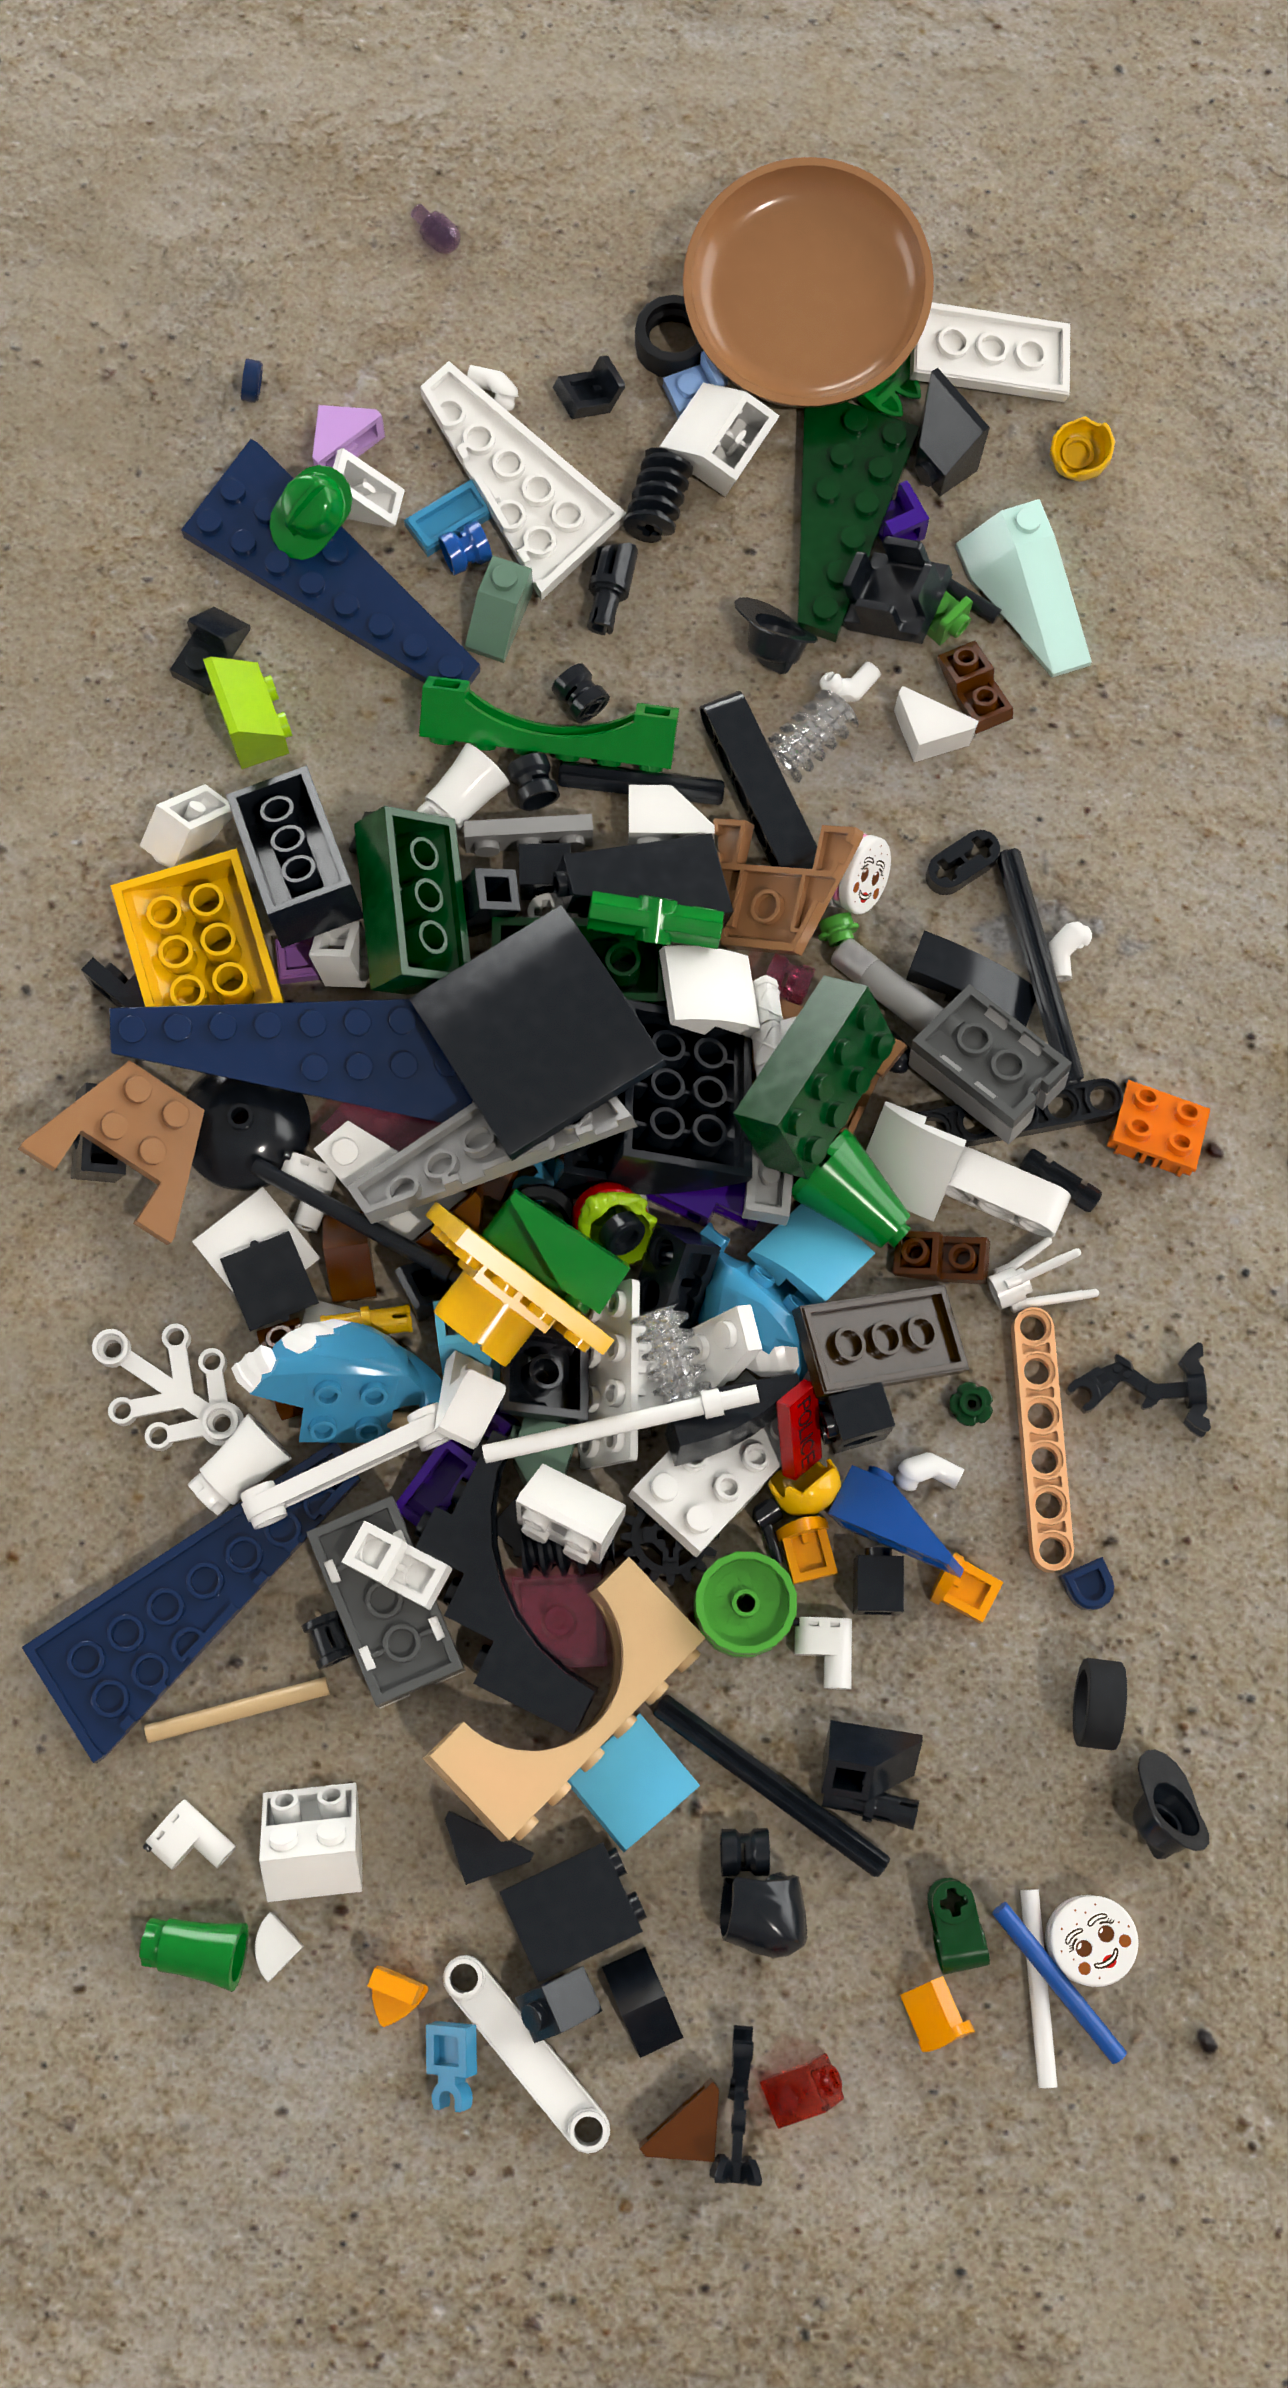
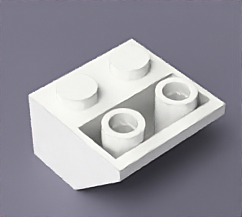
M703 383L660 445V448L667 449L690 462L693 466V475L726 497L779 418V415L746 391Z
M542 1464L516 1500L517 1523L523 1526L521 1531L525 1535L538 1542L546 1543L550 1539L564 1546L563 1553L571 1559L582 1564H588L589 1560L600 1565L625 1517L626 1505Z
M356 1783L263 1793L259 1862L267 1902L362 1892L363 1856Z

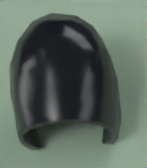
M777 1872L767 1877L766 1881L735 1877L734 1879L724 1878L720 1905V1929L723 1941L745 1948L751 1953L770 1958L790 1956L804 1947L808 1938L807 1921L799 1876H786L782 1872Z

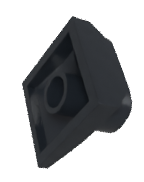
M536 1328L506 1367L500 1364V1383L506 1386L505 1394L500 1402V1412L544 1421H556L567 1425L587 1422L589 1420V1349L584 1353L557 1330L549 1329L545 1334Z

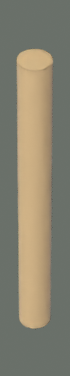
M326 1677L147 1724L144 1725L147 1742L152 1743L330 1695L328 1681Z

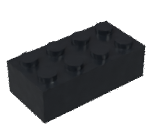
M307 765L226 794L262 901L281 948L363 919V912Z

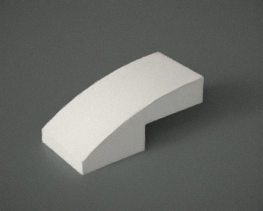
M367 1521L363 1522L342 1560V1563L428 1610H431L453 1570L447 1564L408 1545L405 1541Z

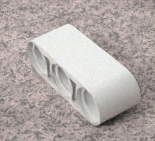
M966 1146L963 1149L945 1195L1017 1227L1049 1238L1055 1236L1071 1198L1068 1191L1056 1184Z

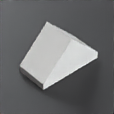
M344 448L339 449L333 468L344 475L350 485L353 497L351 512L347 519L385 527L396 526L405 489Z
M904 686L901 687L898 693L894 713L913 762L969 746L979 722Z

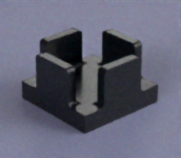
M886 536L882 543L886 554L874 552L871 560H869L866 552L857 551L843 582V587L850 600V607L843 622L849 631L922 644L953 574L949 565L929 560L922 542Z

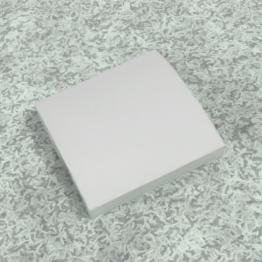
M685 945L664 946L659 950L671 1025L703 1035L716 1026L747 1037L752 1036L760 1029L747 955L724 949Z
M885 1101L866 1152L906 1210L934 1222L965 1147L966 1140L926 1125V1116Z
M263 1187L259 1188L192 1240V1243L232 1292L233 1289L220 1259L250 1247V1243L253 1240L260 1243L289 1231L305 1270L320 1259L315 1250Z

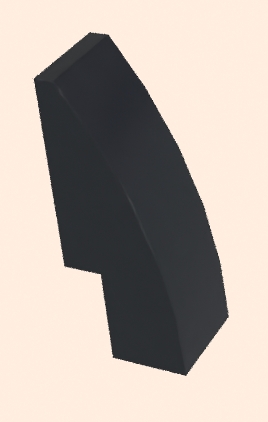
M924 930L909 969L907 981L945 994L944 1001L949 1003L971 984L1025 1027L1027 1026L1036 1002L1030 982L975 951Z
M793 1373L717 1387L719 1392L756 1384L760 1403L724 1410L723 1416L706 1419L705 1415L668 1423L665 1436L674 1467L702 1460L730 1449L756 1434L777 1417L776 1401L799 1383L798 1374Z

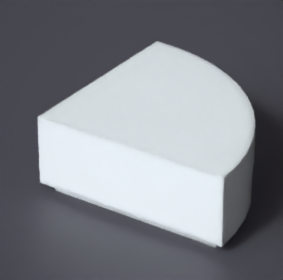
M272 1912L261 1923L255 1941L257 1965L267 1982H270L304 1947Z

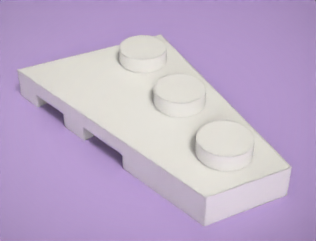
M350 1121L345 1122L314 1148L316 1153L346 1188L398 1153L397 1150ZM460 1191L384 1219L378 1223L410 1240H414L433 1224L425 1215L435 1202L449 1210L464 1198L467 1193Z
M751 1305L736 1306L677 1335L676 1402L701 1397V1391L723 1387L727 1381H735L762 1350Z

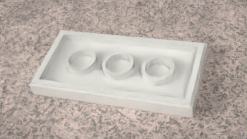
M932 302L925 329L917 345L910 353V379L929 382L931 372L939 368L954 386L1065 403L1070 395V324Z

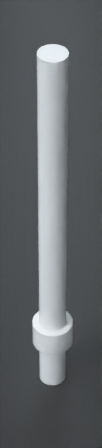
M754 1384L719 1392L718 1388L701 1391V1397L482 1445L484 1459L486 1463H491L705 1415L706 1419L723 1416L724 1410L760 1403L757 1387Z

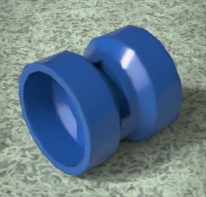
M478 521L465 525L463 531L459 532V536L451 531L438 536L442 554L453 575L466 571L468 562L481 565L491 561V548L484 530Z

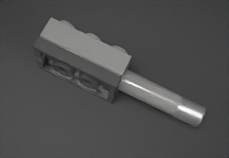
M853 938L844 940L834 951L831 957L833 966L855 983L867 985L876 1000L919 1033L912 1040L908 1065L1008 1145L1031 1123L1035 1106L1037 1105L1043 1110L1065 1088L1072 1062L971 984L946 1008H942Z

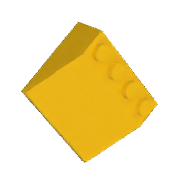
M237 848L110 885L145 1007L285 1003L245 868Z

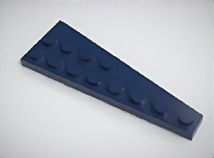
M250 439L181 529L183 537L419 681L425 683L428 676L467 680L470 681L471 685L480 673V664L342 526L324 549L315 557L299 560L290 558L285 552L279 550L273 541L270 530L271 512L287 484L294 478L258 442Z
M410 999L109 1008L111 1053L114 1055L169 1065L438 1123L445 1122L472 1104V1099L457 1078Z
M330 1443L275 1479L274 1483L278 1485L344 1453L337 1443ZM358 1475L285 1508L288 1514L285 1518L260 1529H254L252 1523L248 1522L241 1505L243 1502H240L22 1647L93 1763L97 1764L114 1749L308 1538L306 1532L317 1528L361 1481Z

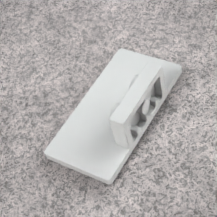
M627 1279L622 1281L600 1314L591 1308L587 1314H584L615 1340L604 1355L593 1347L589 1348V1420L587 1422L676 1402L677 1329L639 1324V1280ZM638 1430L578 1443L580 1468L591 1470L636 1461L638 1458Z

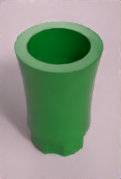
M151 1918L146 1924L139 1950L141 1966L157 1968L159 1972L207 1982L233 1992L238 1986L245 1964L249 1939L247 1923L218 1924L192 1922L169 1918L167 1921Z

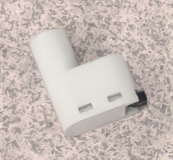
M284 1152L282 1159H285L281 1169L282 1171L329 1196L331 1195L337 1176L327 1164L296 1152ZM300 1201L293 1224L301 1230L317 1233L324 1213Z
M795 1617L792 1626H796L794 1655L824 1657V1689L850 1690L852 1677V1619Z
M184 1799L149 1836L143 1848L147 1852L152 1851L173 1870L193 1848L198 1850L216 1868H219L233 1853L236 1846Z

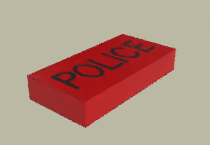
M803 1379L776 1401L782 1474L794 1481L822 1458L818 1398L815 1397L812 1382Z

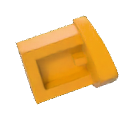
M802 1517L782 1526L776 1531L778 1542L781 1541L793 1585L833 1576L838 1573L827 1530L830 1528L828 1520L824 1517Z
M955 1552L953 1557L964 1569L961 1577L959 1578L941 1570L933 1586L930 1601L937 1605L942 1602L981 1624L1004 1582L968 1563L962 1555Z
M383 1966L374 1968L367 1987L372 1988L375 2013L380 2025L383 2027L389 2026L409 2015L418 2007L429 1991L428 1985Z
M943 1976L900 1995L919 2039L918 2044L922 2052L937 2050L955 2040L975 2033L970 2019L962 2021Z

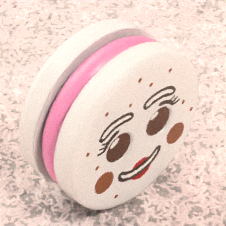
M864 833L863 839L828 905L840 907L859 915L866 913L876 904L886 886L891 866L890 848L884 839Z
M1079 1895L1069 1898L1054 1910L1047 1923L1045 1944L1047 1953L1069 1980L1085 1986L1103 1987L1119 1981L1133 1966L1138 1952V1934L1130 1915L1118 1903L1101 1896Z

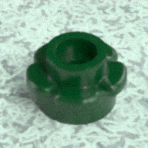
M966 1382L957 1387L956 1394L951 1395L949 1408L959 1423L965 1426H974L978 1422L981 1424L985 1423L991 1417L993 1397L986 1387H977L973 1382ZM969 1400H973L976 1403L975 1408L968 1406Z

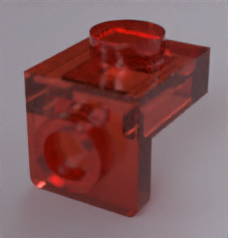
M826 2053L814 2057L807 2063L773 2074L760 2081L778 2129L826 2113L844 2099L840 2074L836 2067L831 2065Z

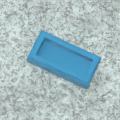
M469 480L406 518L404 522L405 527L427 557L441 549L438 536L450 531L459 536V532L463 531L465 525L478 521L481 525L491 519L492 516L472 480Z

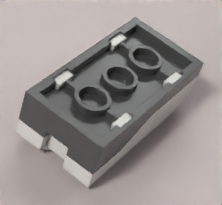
M393 1495L306 1532L374 1703L380 1709L410 1696V1693L433 1683H441L466 1672L437 1600L431 1610H428L342 1563L364 1521L398 1537L415 1548Z

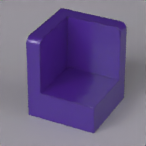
M908 480L899 483L896 499L891 501L878 535L882 543L886 536L921 541L926 537L929 517Z

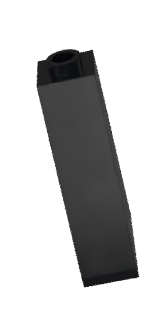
M712 833L563 854L557 871L553 872L552 875L554 893L557 898L562 897L567 913L588 915L592 890L639 898V895L676 900L680 905L699 906L723 911L722 930L734 912Z

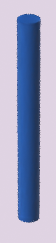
M1003 1902L997 1906L992 1912L995 1919L1112 2064L1120 2062L1127 2054L1124 2047L1060 1970L1008 1903Z

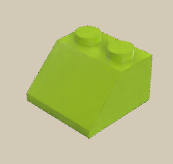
M218 657L203 659L241 769L290 754L285 738L293 735L285 712L276 714L272 702L279 700L271 675L263 677L258 662Z

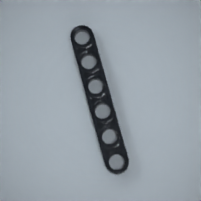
M1107 1078L1082 1081L1075 1085L1065 1086L1056 1097H1061L1069 1102L1071 1114L1066 1118H1057L1050 1113L1048 1105L1043 1110L1036 1105L1031 1123L1017 1137L1109 1120L1120 1109L1123 1102V1093L1114 1081ZM1097 1089L1107 1091L1113 1098L1112 1108L1108 1110L1096 1109L1090 1101L1091 1092ZM959 1105L916 1112L927 1117L925 1122L936 1121L943 1126L945 1132L965 1139L966 1147L1002 1140L988 1128L981 1134L968 1132L964 1127L963 1118L969 1113Z

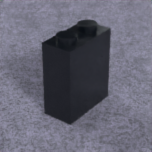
M602 1842L499 1892L538 1982L643 1932L639 1921L646 1919L647 1916L636 1892L634 1891L626 1895L619 1877L627 1874V1871L616 1847L607 1851Z

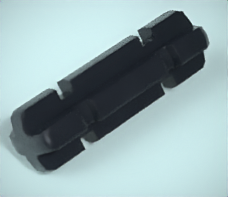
M1031 1149L1028 1151L1019 1168L1062 1187L1069 1192L1072 1199L1076 1200L1074 1205L1085 1212H1091L1101 1199V1190L1090 1183L1087 1185L1082 1184V1178L1055 1161L1049 1163L1046 1161L1047 1156L1038 1150Z

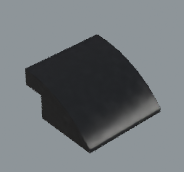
M562 905L409 998L457 1078L511 1161L666 1066L662 1055L625 996Z
M627 999L662 1055L666 1066L616 1096L632 1115L637 1127L555 1157L554 1188L585 1192L594 1185L612 1182L628 1187L635 1194L649 1195L708 1190L749 1182L752 1178V1144L733 1113L752 1086V1036L747 1037L716 1026L705 1035L671 1025L668 1008L665 1006Z

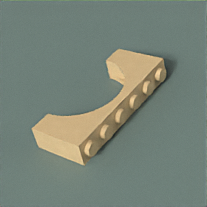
M630 1557L620 1561L587 1594L603 1616L613 1649V1671L610 1686L601 1708L587 1727L569 1741L555 1748L541 1751H523L495 1744L479 1735L465 1722L457 1724L423 1758L501 1842L510 1841L513 1837L517 1841L523 1839L539 1822L534 1815L545 1803L548 1802L551 1807L557 1804L572 1788L568 1780L579 1768L584 1773L591 1769L605 1754L600 1747L612 1734L617 1739L625 1734L637 1721V1718L633 1715L637 1708L644 1701L650 1706L659 1699L669 1688V1685L665 1682L667 1677L676 1668L680 1673L685 1671L701 1654L696 1648L706 1637Z

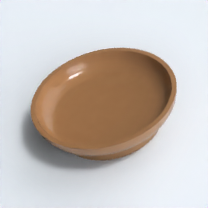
M816 157L791 158L763 165L746 173L724 189L706 209L692 234L687 248L683 272V293L686 312L692 330L709 360L728 380L749 394L773 404L794 408H822L838 405L860 397L882 384L903 364L917 345L930 314L934 289L933 263L925 234L917 218L904 200L885 182L859 167L842 161Z

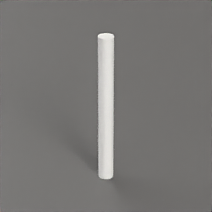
M1039 1889L1020 1890L1023 1923L1044 1948ZM1026 1957L1038 2088H1055L1058 2085L1048 1983Z

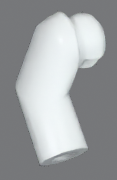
M470 365L467 377L481 389L494 392V400L506 410L511 411L515 406V397H518V389L512 381L501 371Z
M1080 922L1066 924L1048 944L1058 982L1072 979L1070 955L1077 948L1081 949L1084 945L1088 946L1091 942L1092 932L1090 928L1082 925Z

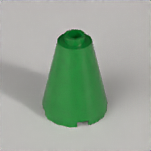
M846 1128L831 1143L824 1160L817 1165L809 1180L800 1177L792 1186L791 1196L794 1200L879 1248H882L886 1243L894 1248L911 1229L905 1223L911 1215L855 1135Z

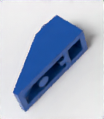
M852 1465L828 1514L842 1528L960 1578L964 1569L906 1497L892 1482L894 1477L875 1466L870 1465L866 1471Z

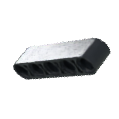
M737 691L701 705L700 715L705 730L749 822L754 825L753 830L770 866L812 869L817 845L742 692Z

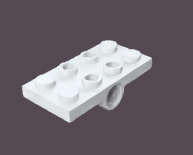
M745 1371L733 1384L755 1381L756 1379L749 1372ZM778 1417L748 1439L730 1449L702 1460L674 1467L669 1450L635 1485L628 1496L697 1558L781 1467Z

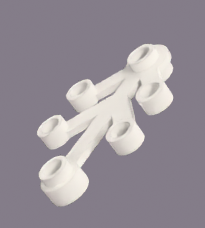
M177 1323L170 1324L162 1333V1342L169 1352L173 1379L132 1352L130 1341L122 1332L115 1329H107L100 1332L94 1338L92 1351L95 1358L101 1364L111 1368L122 1366L161 1393L132 1400L126 1397L114 1399L108 1408L109 1417L119 1426H128L138 1417L185 1409L198 1418L170 1426L163 1422H155L149 1425L145 1431V1441L152 1449L164 1451L170 1448L174 1442L204 1437L215 1446H223L243 1421L244 1415L235 1404L228 1402L223 1374L227 1368V1359L220 1350L208 1348L198 1358L199 1368L207 1378L209 1403L194 1394L187 1351L191 1343V1335L183 1325ZM175 1331L184 1333V1339L179 1345H171L169 1343V1336ZM112 1343H119L121 1345L120 1354L113 1358L106 1355L107 1347ZM212 1355L219 1356V1367L214 1370L206 1369V1359ZM122 1404H128L131 1408L129 1416L125 1419H118L115 1414L116 1409ZM220 1417H228L231 1421L229 1429L224 1432H218L215 1429V1422ZM158 1429H165L167 1431V1439L161 1444H154L152 1442L153 1433Z

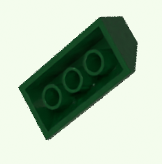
M383 806L354 824L370 986L373 991L404 995L417 994L471 961L456 823L453 818Z

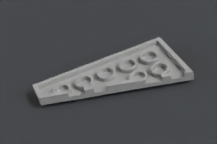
M615 1096L511 1161L473 1102L347 1186V1189L367 1219L373 1224L635 1128L637 1125L629 1111Z

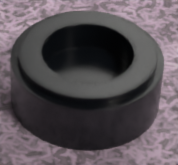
M623 1211L615 1214L604 1223L598 1238L603 1247L616 1256L625 1255L641 1243L645 1234V1226L635 1213Z

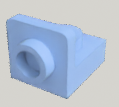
M704 351L701 352L699 365L663 378V389L678 419L703 383L723 387L728 385V379L714 366Z

